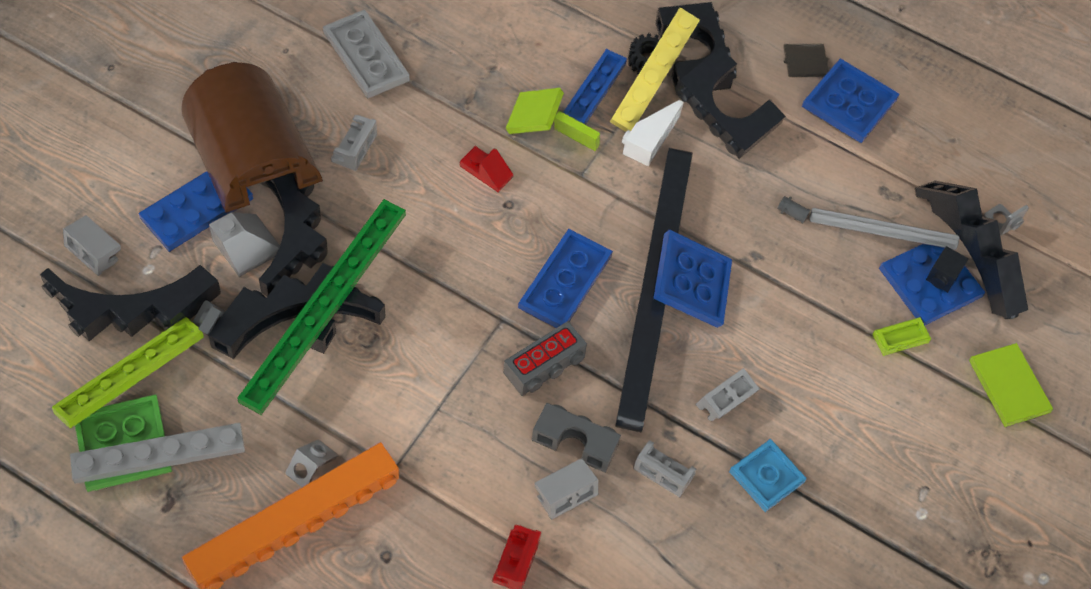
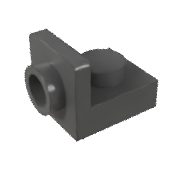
M204 301L193 323L199 326L200 331L208 335L225 313V310L209 301Z

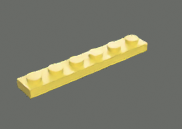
M679 8L610 120L612 124L625 132L633 129L700 21L698 18Z

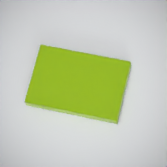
M1017 343L971 356L969 362L1004 427L1052 412V405Z

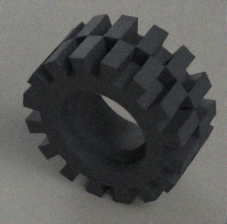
M647 33V37H644L642 34L639 35V39L636 37L631 42L628 64L632 66L631 70L633 72L637 70V75H639L648 58L641 54L653 52L660 41L658 39L659 35L655 34V37H651V33Z

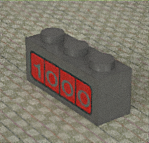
M567 321L504 360L503 373L521 396L529 391L533 393L542 386L543 382L550 378L555 379L559 377L565 368L570 365L575 366L585 358L587 343L570 322Z

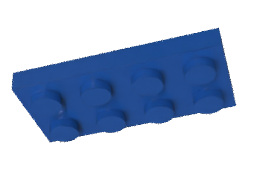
M206 171L139 212V217L167 251L170 252L207 229L210 223L235 210L225 213ZM247 188L249 201L253 200V193Z
M568 228L519 301L518 308L555 328L567 321L570 322L612 257L613 251Z

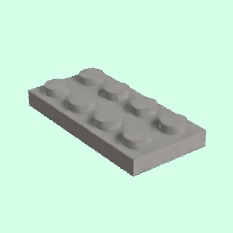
M366 10L323 26V33L367 99L410 81L409 73Z

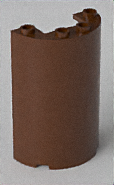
M231 62L206 70L189 86L182 100V116L225 213L250 205L246 187L294 172L295 181L299 189L323 182L322 176L272 78L265 70L249 63Z

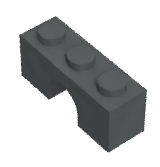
M546 403L533 428L532 441L557 451L559 444L564 439L576 438L585 447L582 454V459L585 463L606 473L619 446L621 435L611 427H602L593 423L585 416H577L567 412L560 405Z

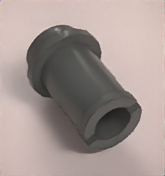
M786 196L783 197L777 208L781 211V214L786 213L802 224L810 213V209L794 202L792 197L787 198Z

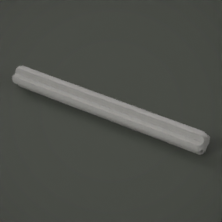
M812 208L810 214V222L943 248L947 246L954 250L957 249L959 244V236L955 234L818 208Z

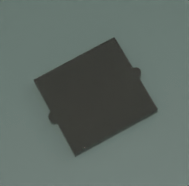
M784 44V63L787 65L788 77H825L829 72L827 64L829 58L826 57L824 44Z

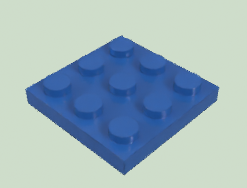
M840 58L803 101L802 107L862 144L897 101L900 94Z
M668 230L664 233L654 299L716 328L722 326L725 318L732 259L672 230Z
M921 244L881 263L879 267L914 317H920L924 325L982 298L986 293L966 266H964L948 293L926 280L928 274L945 249L928 244Z

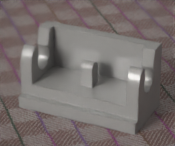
M359 115L353 117L352 120L355 122H352L339 148L334 149V154L331 157V162L357 171L377 136L376 120H370Z
M87 215L63 229L64 246L97 276L101 275L103 271L119 260L113 255L121 250V245Z
M743 368L696 403V406L699 410L706 408L710 413L708 420L713 421L716 418L720 419L760 389Z
M649 440L638 455L634 470L676 496L681 497L695 476L696 468L693 466L690 469L686 468L655 449L653 446L654 442Z
M581 458L535 482V488L540 494L537 498L552 520L597 496L598 479Z

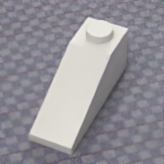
M678 100L637 122L631 131L627 130L622 139L624 144L623 154L649 166L678 121L683 102Z

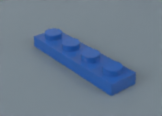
M606 49L563 113L586 125L625 67L627 58Z

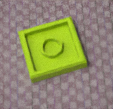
M561 88L520 92L505 129L509 134L550 130L564 92Z

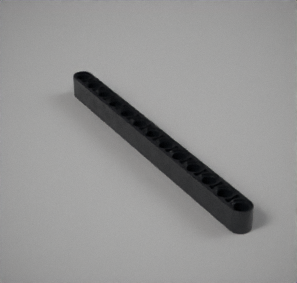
M668 148L616 428L641 433L643 430L666 305L654 299L664 233L668 230L676 233L679 232L693 152Z

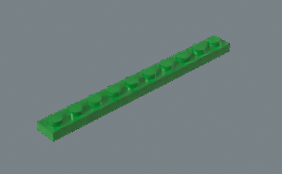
M385 199L382 200L237 397L239 404L259 415L264 413L406 216L405 209Z

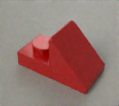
M474 146L460 160L461 168L496 192H499L513 178L512 171L496 148L487 154L477 146Z

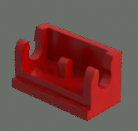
M515 525L511 529L493 576V583L510 589H523L540 543L541 531H535L520 525Z

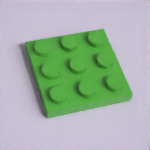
M157 395L103 406L75 425L79 452L165 436ZM168 466L85 482V488L87 492L153 477L172 472V467Z

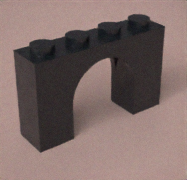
M712 2L658 8L655 23L660 39L679 8H682L700 20L689 38L702 42L710 51L708 56L701 59L674 62L671 75L674 88H676L680 79L720 47L731 56L730 48L726 47L724 42V30L720 29L719 14L717 11H714ZM736 67L732 74L713 88V91L731 89L733 79H736Z
M720 47L680 79L675 90L679 98L693 108L696 117L704 120L709 126L711 133L725 143L726 149L740 159L775 130L786 116L770 99L751 115L743 118L729 117L717 108L713 100V88L732 74L737 65L731 56Z

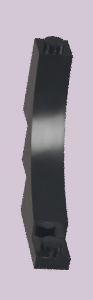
M933 181L915 187L916 197L927 199L931 203L932 212L948 224L968 250L986 288L992 314L1002 316L1004 319H1013L1018 317L1019 313L1027 311L1028 304L1018 252L1003 249L998 221L982 217L977 188L940 181Z

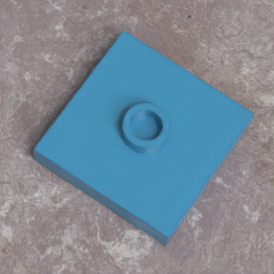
M772 439L766 441L729 470L730 474L764 512H767L807 480Z

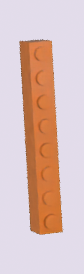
M380 442L182 556L184 565L198 589H219L224 584V581L233 576L239 577L249 570L250 566L258 561H267L275 554V551L284 546L290 547L294 545L304 534L318 531L331 518H339L346 514L349 508L355 504H363L370 500L377 491L391 488L399 479V467Z

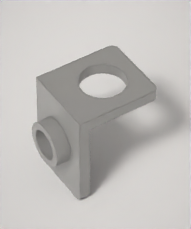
M999 204L984 213L983 217L994 219L993 215L995 213L1003 214L1006 217V222L998 223L999 232L1002 236L1011 229L1016 230L1023 224V217L1029 207L1025 205L1011 214L1002 204Z
M316 440L296 450L286 470V475L298 485L304 487L312 481L318 467L335 460L338 455L320 440ZM298 463H302L307 469V476L305 478H301L296 472V465Z

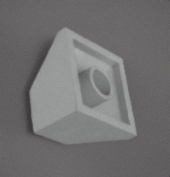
M231 212L209 224L212 241L239 277L274 258L280 248L278 242L256 214Z

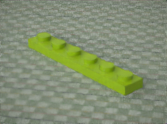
M187 317L183 318L53 405L52 410L54 414L71 429L203 339V332Z

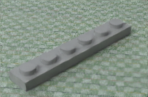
M235 423L70 454L72 480L74 484L243 453L245 448L241 424Z

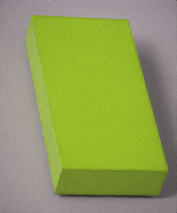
M558 111L554 118V129L596 151L600 145V132Z
M920 317L874 330L872 334L883 356L927 344L931 340Z

